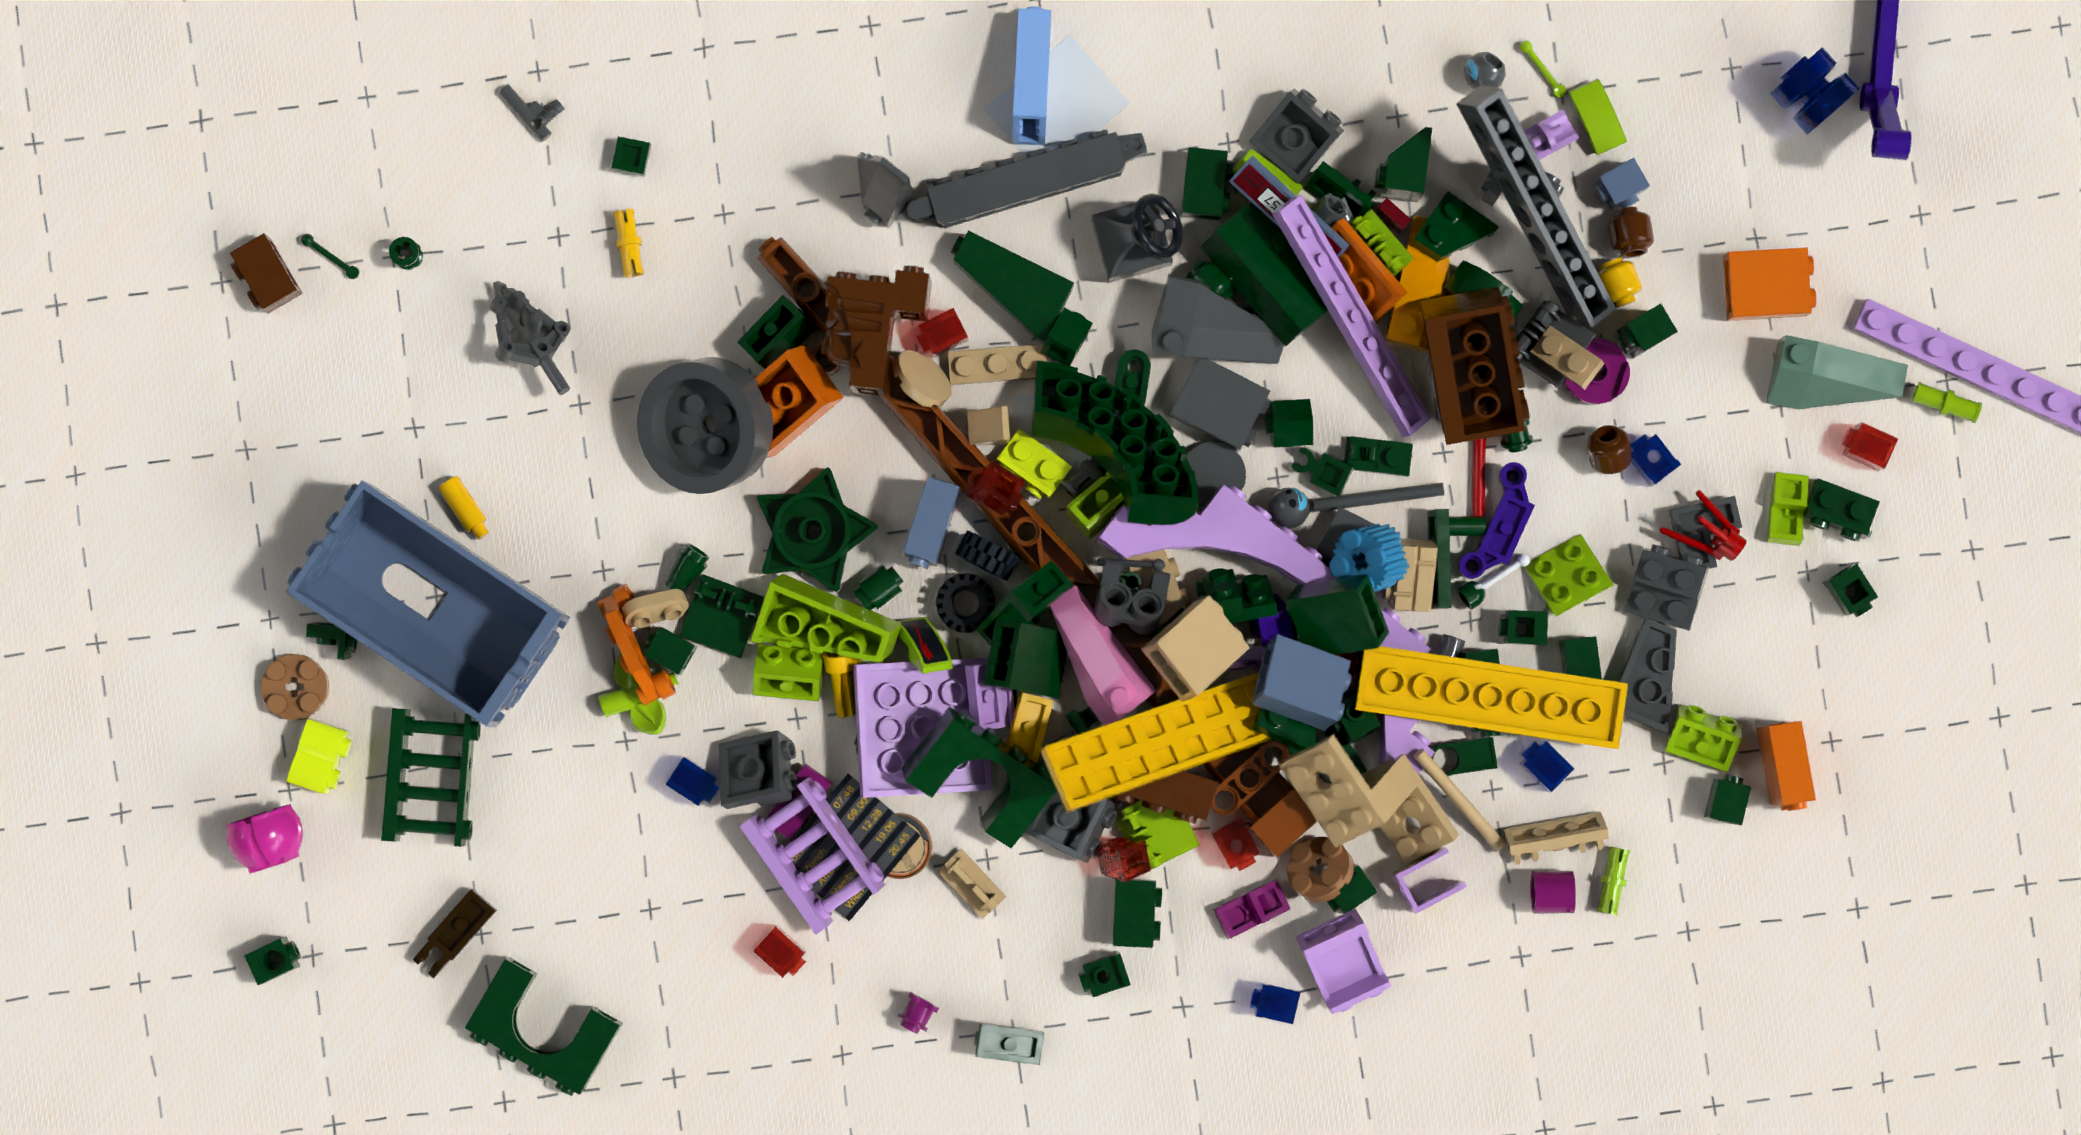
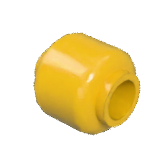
M1619 257L1598 266L1599 272L1597 273L1613 303H1616L1617 308L1636 301L1634 295L1641 291L1642 284L1631 261H1623V258Z

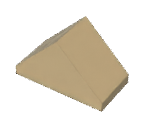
M1008 406L967 412L969 445H1007L1009 443Z

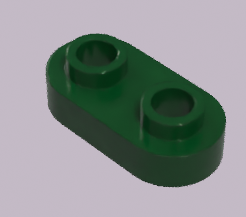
M1132 349L1121 355L1118 361L1115 387L1120 390L1126 388L1146 402L1151 363L1149 357L1144 352ZM1136 361L1140 364V370L1137 373H1132L1128 370L1130 362Z

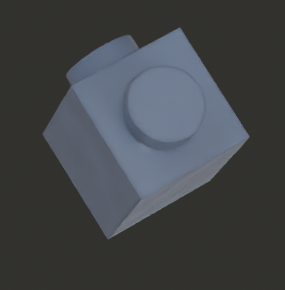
M1632 158L1599 176L1595 181L1597 187L1594 189L1603 205L1608 204L1610 209L1620 205L1622 209L1638 202L1639 198L1637 195L1644 192L1650 185L1635 158Z

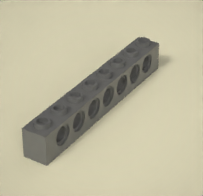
M1480 85L1457 102L1456 105L1566 314L1581 325L1592 328L1616 310V307L1502 88Z

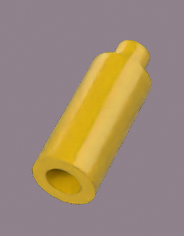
M459 476L447 480L438 487V490L467 533L473 531L478 540L489 534V531L483 524L487 520Z

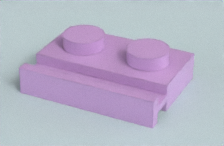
M988 662L965 666L970 715L976 720V724L983 729L987 727L998 729L1011 726L1015 711L1013 690L984 684Z

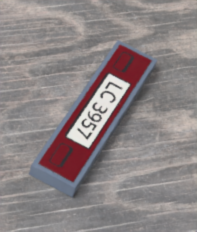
M1251 156L1229 180L1233 186L1278 227L1279 225L1272 213L1296 196L1254 156ZM1310 209L1339 258L1350 245Z

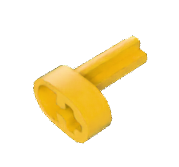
M824 652L825 672L831 674L836 715L839 718L854 716L855 707L850 671L853 670V665L861 664L862 660Z

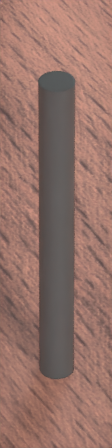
M1442 482L1342 495L1339 497L1312 499L1313 511L1321 512L1336 510L1339 507L1352 508L1444 496V486Z

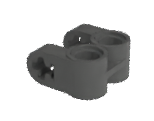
M1105 558L1094 607L1096 619L1106 626L1114 627L1121 623H1127L1134 632L1139 634L1152 633L1157 629L1165 608L1170 573L1154 570L1149 589L1139 590L1137 593H1134L1124 583L1119 582L1122 562ZM1109 602H1113V603L1117 604L1118 606H1114V605L1110 604Z

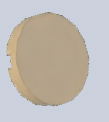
M913 350L903 351L893 362L894 377L899 376L902 381L900 384L901 389L913 401L925 407L931 408L933 405L941 407L951 396V384L946 374L933 360L924 354Z

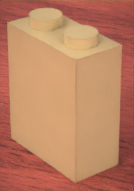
M1209 595L1193 602L1141 650L1183 702L1198 696L1250 647L1244 641L1242 633L1224 615L1220 604Z

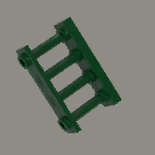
M392 708L381 841L397 842L400 841V835L411 832L455 836L454 846H466V840H471L473 832V821L468 820L474 741H479L481 723L469 714H465L464 723L415 720L414 716H410V709ZM414 733L463 737L462 756L412 753V749H408V737L413 736ZM411 766L460 770L459 789L410 786L409 782H405L406 769H410ZM408 799L458 803L456 822L407 819L406 815H402L403 802H408Z

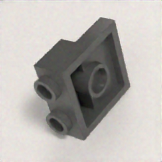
M1295 88L1291 90L1249 140L1251 144L1298 184L1344 132L1340 127L1341 119L1330 110H1326L1323 113L1314 105L1317 99L1303 88L1300 92Z
M1652 544L1651 549L1644 548L1642 550L1626 612L1690 631L1709 567L1702 565V558L1684 554L1683 559L1671 556V549Z
M776 730L718 744L721 806L731 809L758 803L763 807L792 800V791L797 789V778L795 773L791 771L790 760L796 757V749L793 741L789 740L787 736Z
M1056 791L1024 833L1088 863L1090 858H1096L1102 849L1103 842L1099 839L1104 828L1109 829L1115 822L1117 811L1113 809L1116 803L1103 799L1066 812L1059 793Z

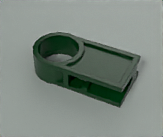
M1493 737L1448 744L1442 743L1432 749L1435 753L1442 747H1448L1455 751L1458 761L1452 771L1444 772L1447 776L1498 768Z

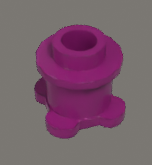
M910 992L908 995L910 1000L905 1010L897 1016L903 1019L900 1024L901 1026L918 1034L920 1029L928 1030L925 1026L933 1012H938L939 1007Z

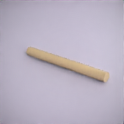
M1423 748L1419 749L1414 754V759L1494 850L1502 849L1506 842Z

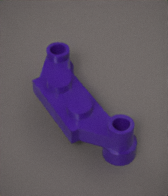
M1517 462L1504 465L1499 472L1503 495L1477 552H1469L1459 560V572L1467 579L1478 578L1485 570L1499 563L1509 564L1535 507L1534 504L1529 502L1524 485L1527 479L1526 469ZM1508 471L1515 473V482L1507 480L1506 474ZM1468 560L1474 562V572H1469L1466 569L1465 564Z

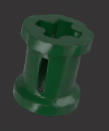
M409 237L395 239L389 248L390 258L402 269L412 270L420 266L423 261L424 254L421 251L420 245ZM408 248L413 252L411 258H403L399 255L401 250H407Z

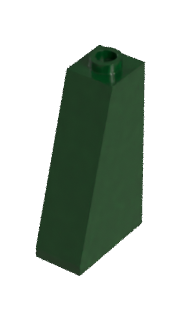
M969 230L965 237L959 235L951 250V253L955 255L953 259L954 264L1038 342L1044 344L1074 288V282Z

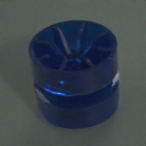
M1823 47L1809 59L1805 55L1780 77L1783 82L1770 93L1783 109L1791 107L1802 97L1807 96L1802 102L1804 105L1793 117L1795 123L1806 135L1860 89L1847 73L1840 74L1831 82L1825 78L1835 68L1837 62Z

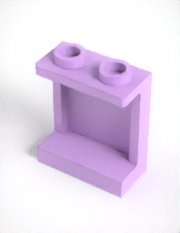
M1356 908L1296 936L1321 996L1331 1014L1347 1011L1354 1004L1367 998L1377 997L1384 990L1391 987L1390 981L1384 973L1370 941L1366 925Z

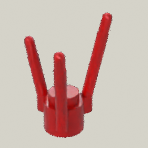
M1701 490L1696 491V496L1724 526L1719 529L1703 516L1697 518L1702 525L1715 535L1711 541L1715 547L1664 527L1659 529L1660 533L1707 552L1718 560H1721L1724 556L1728 560L1733 561L1741 553L1747 542L1745 538L1739 535L1741 531L1727 520Z

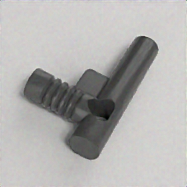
M509 84L499 92L542 142L547 140L552 134L546 127L548 122H551L553 117L555 118L558 113L565 109L557 99L546 109H543L537 101L528 106ZM541 120L540 128L535 129L532 123Z

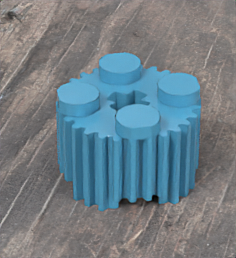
M1369 524L1348 530L1342 534V537L1338 538L1339 542L1335 543L1337 549H1333L1335 556H1332L1330 569L1333 576L1338 577V579L1368 574L1373 589L1377 592L1390 588L1396 584V581L1403 580V575L1407 574L1406 568H1409L1407 559L1403 557L1406 552L1402 551L1404 545H1400V532H1395V527L1390 528L1389 524L1382 526L1380 524Z

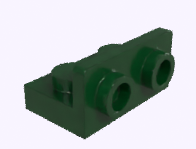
M1817 478L1808 498L1804 517L1811 519L1809 524L1814 527L1828 530L1830 526L1841 530L1840 536L1859 542L1860 538L1866 539L1871 536L1872 530H1870L1880 501Z

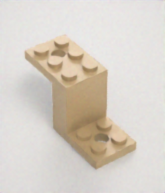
M1332 735L1286 758L1279 765L1335 848L1380 826L1406 864L1455 841L1459 836V833L1404 753L1360 774L1335 736ZM1319 772L1326 773L1331 779V784L1324 782L1320 778ZM1407 817L1415 818L1419 822L1420 828L1412 826Z

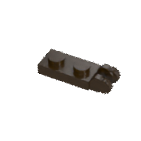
M473 888L470 889L427 938L429 941L417 953L413 961L419 965L428 958L429 953L434 947H437L444 955L430 968L428 974L434 979L450 960L453 961L496 913L497 909Z

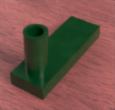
M1434 509L1427 511L1428 540L1434 541L1438 547L1431 610L1452 608L1450 536H1484L1486 531L1484 516L1449 517V509Z

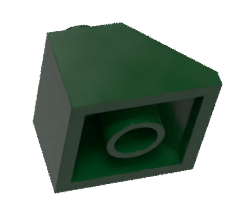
M1432 127L1423 128L1387 157L1384 164L1380 163L1379 169L1377 168L1374 182V188L1380 189L1379 198L1418 203L1425 191Z

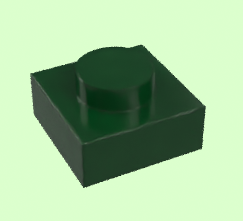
M618 136L611 167L612 170L645 177L651 143Z

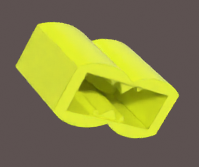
M313 718L307 719L286 782L322 794H327L330 788L335 790L341 776V771L337 770L341 757H347L352 744V739L348 738L349 731Z

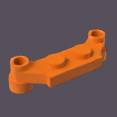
M623 584L614 589L613 594L597 601V604L609 624L605 627L609 639L614 645L617 644L621 651V655L618 656L619 662L623 670L627 674L631 673L638 683L639 687L636 688V692L640 701L645 706L659 698L664 700L676 694V689L665 670L652 675L632 628L626 624L621 610L628 601L635 597L628 585Z

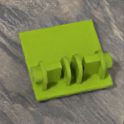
M1372 209L1363 217L1359 216L1351 223L1352 228L1393 276L1397 275L1414 259Z
M1581 534L1531 560L1530 564L1524 567L1547 602L1546 607L1549 613L1555 615V617L1614 586Z
M1143 800L1117 812L1115 822L1140 874L1200 846L1190 823L1174 817V810L1166 808L1165 813L1162 814L1143 807Z

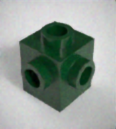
M1350 690L1343 693L1341 703L1344 704V712L1339 722L1331 725L1336 735L1341 733L1347 746L1376 731L1380 726L1375 716L1377 713L1354 710L1357 693L1352 695Z

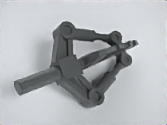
M499 281L493 282L495 298L490 305V309L496 313L497 318L495 327L499 346L495 352L496 358L501 362L514 361L529 364L533 367L541 366L558 394L563 395L567 393L570 387L555 365L552 357L568 336L570 326L564 321H554L541 309H535L529 304V300L522 291L507 288L505 283ZM542 326H544L550 333L540 338L539 333Z

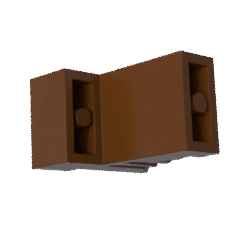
M904 266V271L896 270L894 283L889 282L888 277L870 275L869 280L857 279L856 274L849 272H836V277L828 276L826 308L829 314L826 321L827 334L822 344L821 353L831 363L849 369V387L853 393L886 397L895 318L928 322L932 281L930 274L924 273V268Z

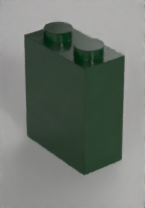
M1368 574L1297 585L1286 599V610L1294 622L1298 642L1333 655L1379 648L1389 634V629Z
M996 619L984 684L1059 698L1067 655L1060 632L1022 622Z

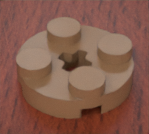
M289 654L278 658L267 666L266 672L262 677L261 693L267 708L272 713L288 720H303L314 715L324 705L329 694V680L324 669L312 658L300 654ZM297 677L298 683L303 684L304 689L298 691L297 696L293 697L292 692L287 691V684L291 683L292 678Z
M1329 837L1312 838L1305 843L1296 844L1291 850V859L1287 868L1288 881L1293 889L1306 900L1315 903L1326 902L1340 894L1338 890L1344 886L1345 882L1347 885L1349 884L1354 872V863L1352 856L1343 845L1335 848ZM1322 863L1327 865V868L1321 871V875L1317 876L1314 872L1315 868Z

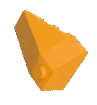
M1414 216L1406 250L1414 259L1400 271L1398 282L1408 293L1391 309L1384 338L1390 345L1429 354L1420 301L1452 295L1444 287L1451 277L1449 257L1437 262L1411 244L1427 221V218Z

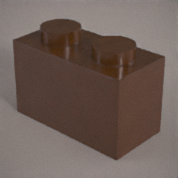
M265 233L230 252L235 261L230 265L240 281L245 279L251 290L247 292V295L256 309L261 307L262 310L271 313L303 294L271 237Z

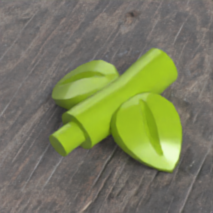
M617 658L613 668V677L621 689L598 696L605 716L609 717L629 711L631 723L637 730L650 735L662 733L666 722V712L663 703L657 699L644 706L636 692V688L639 687L638 683L631 673L627 674L623 670ZM669 673L668 675L674 686L679 684L675 673Z

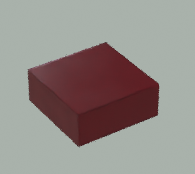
M1388 198L1375 211L1398 233L1411 221Z

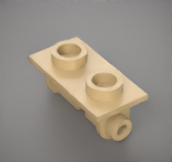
M962 848L938 870L941 876L981 919L987 916L1006 898L1005 894Z

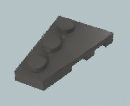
M1644 618L1618 681L1628 683L1624 716L1665 734H1670V711L1673 697L1672 680L1675 667L1677 630L1649 618Z

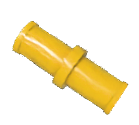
M623 209L613 212L618 236L615 244L616 249H619L621 254L623 277L631 278L633 270L635 277L644 274L639 249L642 241L641 237H637L634 209H626L624 215Z

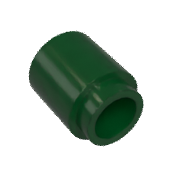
M881 565L858 583L859 587L853 592L866 609L873 610L876 607L878 610L902 592L899 585L904 581L892 566L886 570Z

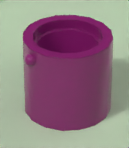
M1532 871L1530 897L1533 914L1574 913L1576 886L1573 871Z

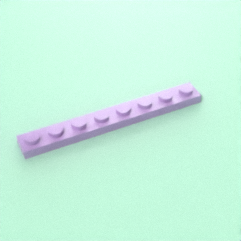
M1302 195L1295 196L1273 212L1272 215L1401 436H1411L1428 422L1431 417Z
M1871 299L1865 300L1852 330L2081 434L2080 395Z

